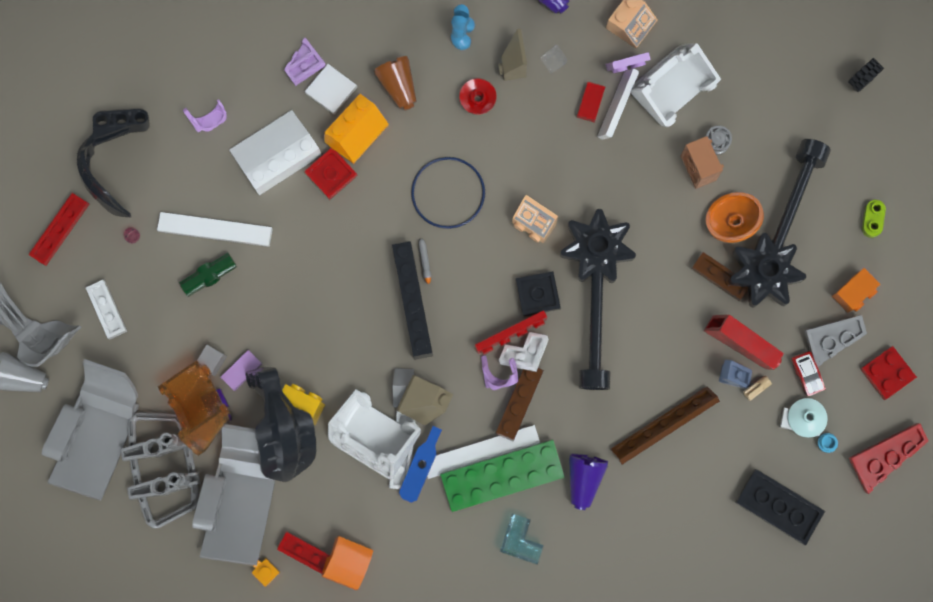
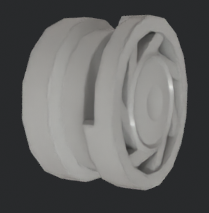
M714 126L705 135L709 140H712L711 145L716 155L725 153L732 142L731 132L723 126Z

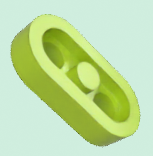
M880 200L870 201L864 209L862 232L869 238H875L883 231L886 207ZM874 206L879 208L878 212L874 210ZM871 224L876 226V230L871 228Z

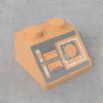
M623 0L609 18L606 29L637 49L658 19L643 0Z
M526 195L513 216L512 223L517 230L530 234L529 237L535 242L540 241L544 243L555 228L558 216Z

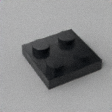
M553 271L516 278L523 316L534 315L543 310L545 312L561 310Z

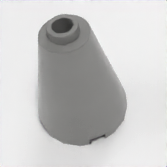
M6 352L0 354V390L41 392L42 389L46 390L49 383L46 373L21 363L18 358Z

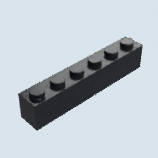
M411 241L393 244L392 248L414 360L432 357L433 352Z

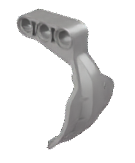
M0 283V325L9 328L18 340L19 349L17 357L21 363L31 367L40 366L48 358L56 356L66 347L75 333L82 328L80 325H68L61 321L40 324L37 321L26 318L10 299Z

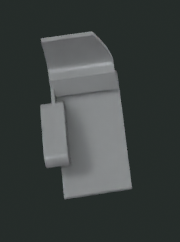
M84 359L85 380L75 406L69 404L63 406L44 444L42 455L57 460L48 484L101 501L121 456L120 449L124 448L128 438V421L138 411L139 405L135 403L138 393L134 384L124 372Z
M222 424V448L216 475H205L192 525L194 529L206 531L200 558L257 566L275 480L266 478L261 473L255 429Z

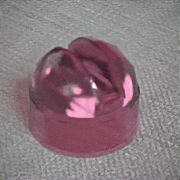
M130 227L123 232L124 239L128 243L133 244L140 239V233L135 228Z

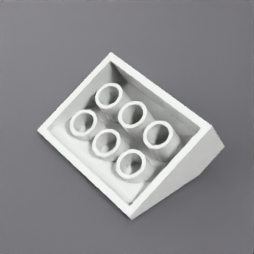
M292 110L229 149L259 195L322 156L319 147Z

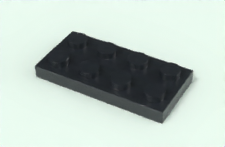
M754 469L735 502L805 546L825 513L823 509L757 469Z

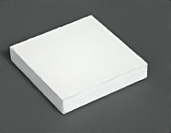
M327 64L305 93L335 115L356 90L357 85Z

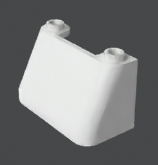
M697 43L683 44L674 49L635 82L631 94L661 126L669 127L675 123L676 112L700 91L707 90L709 92L715 89L721 78Z
M355 390L328 423V438L337 448L382 476L393 479L419 437L421 429L414 422H405L403 425H400L374 409L368 394Z

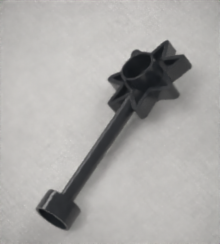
M803 139L795 157L802 163V167L773 240L771 241L767 233H762L758 238L755 250L736 247L733 251V255L742 269L734 274L728 282L732 286L749 288V305L752 308H755L766 296H769L779 305L786 306L790 302L788 285L801 283L807 277L805 273L790 264L797 246L792 244L783 247L813 169L824 168L831 152L830 147L821 141L814 139Z
M597 209L590 225L574 220L569 221L567 227L574 242L563 248L560 252L561 258L579 262L578 280L580 282H584L591 276L589 369L579 370V389L610 390L611 371L601 370L603 277L609 283H614L617 279L616 263L633 261L636 257V253L622 243L630 228V224L625 222L609 226L603 210Z

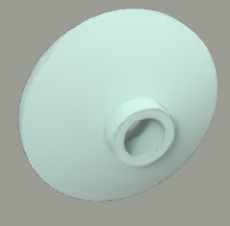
M810 398L800 399L790 407L788 423L791 429L799 436L814 437L825 429L827 413L823 405L818 401ZM807 414L812 415L813 418L811 421L807 420Z

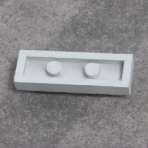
M101 280L86 287L107 338L113 339L127 332L106 282Z

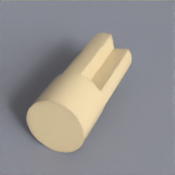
M764 375L744 390V395L751 401L772 385V383Z

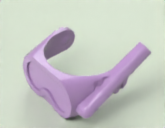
M219 99L217 100V106L209 114L200 118H194L187 108L183 109L184 114L197 132L202 130L209 132L225 122L227 114Z
M481 356L486 388L497 390L502 387L512 386L518 382V372L514 358L509 359L513 374L510 375L509 379L502 380L496 378L490 372L487 356Z

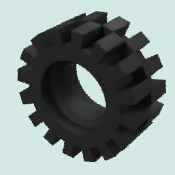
M872 58L848 83L859 93L882 72L884 67L875 58Z

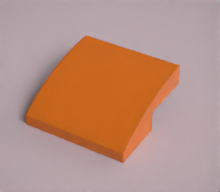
M336 537L331 555L326 559L321 577L358 590L368 569L373 550L343 537Z

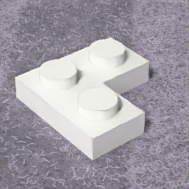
M529 332L523 348L505 344L499 358L500 364L510 366L509 359L514 358L517 368L536 372L548 343V336Z

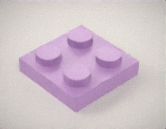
M649 52L607 63V71L612 70L614 74L628 70L627 66L629 65L631 69L646 65L645 61L650 60Z

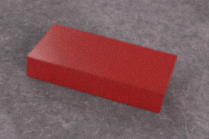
M591 82L587 83L577 118L595 123L605 86Z

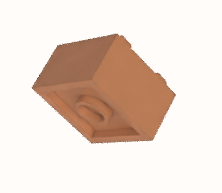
M707 136L686 144L681 154L682 161L695 189L715 182L724 168V165L720 164L711 145L712 140H709Z

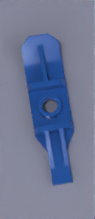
M433 426L427 441L418 447L399 491L402 499L408 502L418 500L436 458L435 445L442 431L441 429ZM421 460L426 462L424 468H420L418 465Z

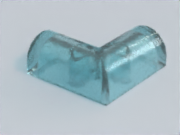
M512 514L500 552L538 565L544 545L526 540L525 537L531 520Z

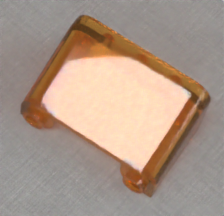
M196 360L159 385L158 388L162 395L165 394L169 398L168 404L174 409L182 427V430L178 432L180 440L199 456L208 449L229 420L228 414H230V411L222 403L209 376L212 374L207 365L202 366Z

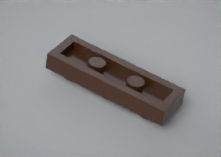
M704 252L691 268L738 301L742 299L748 290L747 287L730 285L728 281L735 273Z

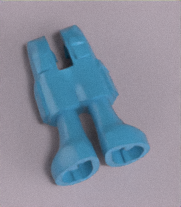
M461 4L454 8V16L451 19L452 33L450 38L452 44L457 49L465 50L471 45V39L467 33L474 30L475 23L469 17L467 6Z

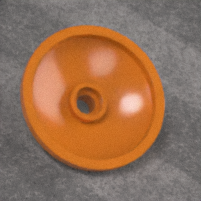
M742 192L730 193L720 197L710 206L706 215V225L714 238L728 243L740 242L748 239L759 230L763 223L764 211L761 203L754 196Z

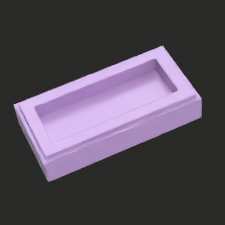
M248 350L221 378L236 391L246 381V371L258 369L262 363Z

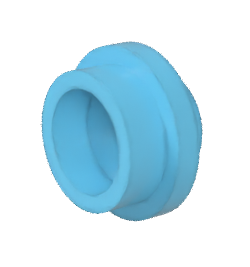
M825 433L818 438V447L821 451L831 453L836 450L838 440L833 434Z

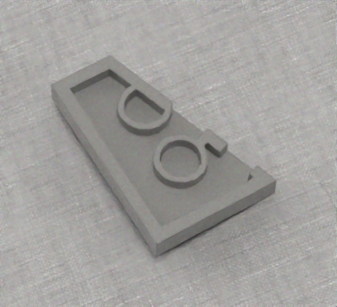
M862 315L804 330L809 350L817 367L867 334Z

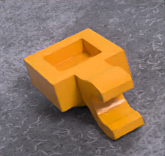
M267 558L263 562L258 559L257 566L252 565L256 568L252 574L265 587L280 573Z

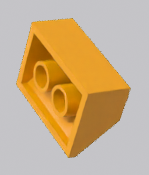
M359 94L324 132V143L354 164L389 124L376 105L362 94Z

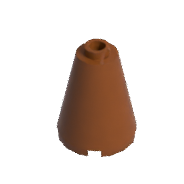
M407 56L396 58L397 61H388L375 68L374 73L399 109L404 108V111L415 107L414 103L417 100L409 59Z

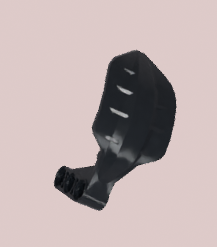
M143 109L100 111L95 113L93 116V133L82 143L77 153L78 171L86 190L103 208L115 216L132 217L131 213L124 209L91 174L90 161L95 153V146L129 133L148 130L150 127L149 115ZM138 119L145 120L143 122H137ZM120 120H125L122 124L117 123ZM101 121H105V122H106L104 125H99V124H98V123L101 122Z
M262 367L246 371V380L249 388L255 389L264 399L265 415L255 428L261 473L266 478L272 480L290 481L307 469L315 460L317 447L313 418L309 413L295 408L282 392L279 374L275 367Z

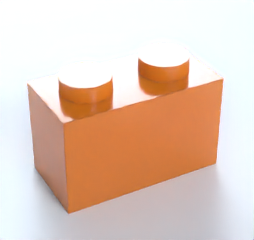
M863 268L843 285L832 298L847 313L852 310L857 312L864 305L862 301L867 297L871 299L878 292L876 288L881 284Z

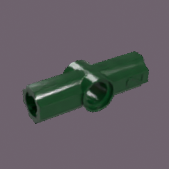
M226 253L212 263L207 262L198 267L194 274L179 282L180 287L187 297H190L204 287H210L219 282L220 277L237 268V265L230 254Z

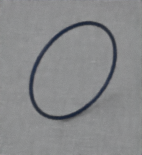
M455 157L438 158L427 163L417 173L412 184V202L420 217L429 224L439 228H457L469 223L478 215L485 200V186L481 175L470 163ZM442 160H455L468 165L475 171L482 185V200L476 213L467 221L453 226L438 225L425 218L419 211L414 197L415 184L422 171L429 165Z

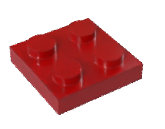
M333 148L329 149L304 171L329 200L358 176Z
M891 346L861 368V371L884 400H887L917 378L894 346Z

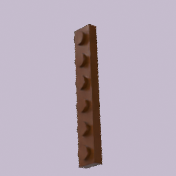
M707 386L611 448V451L623 465L720 402V400Z

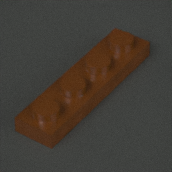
M537 368L535 372L523 369L496 431L497 435L514 442L544 370Z

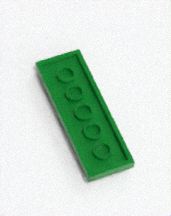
M553 439L440 473L452 512L565 478Z

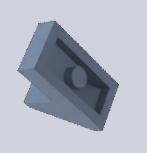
M725 360L722 365L719 382L747 389L750 385L753 370L732 360Z

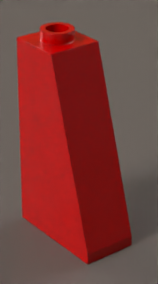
M730 314L713 315L704 329V332L764 369L775 370L782 362L783 352Z

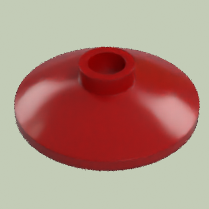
M472 79L463 85L459 98L462 107L467 112L481 115L489 112L494 107L497 94L494 86L487 80ZM481 97V101H476L475 98Z

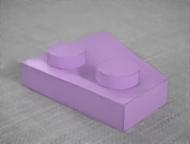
M304 38L299 51H295L292 60L287 64L284 71L293 84L297 86L326 65L308 40Z

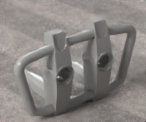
M144 412L133 414L132 418L128 421L129 447L120 449L122 461H130L134 486L127 488L129 500H139L147 525L152 528H160L193 511L197 507L199 500L198 485L201 482L199 472H196L191 449V446H194L192 434L188 433L187 426L179 414ZM138 420L175 421L181 435L163 433L159 439H150L137 444L136 422ZM155 443H157L159 445V450L156 453H153L151 448ZM184 449L187 474L170 473L168 477H159L142 483L138 465L139 459L158 458ZM164 481L166 488L163 492H160L158 486ZM191 487V501L189 504L159 520L153 519L146 498L167 496L170 493Z

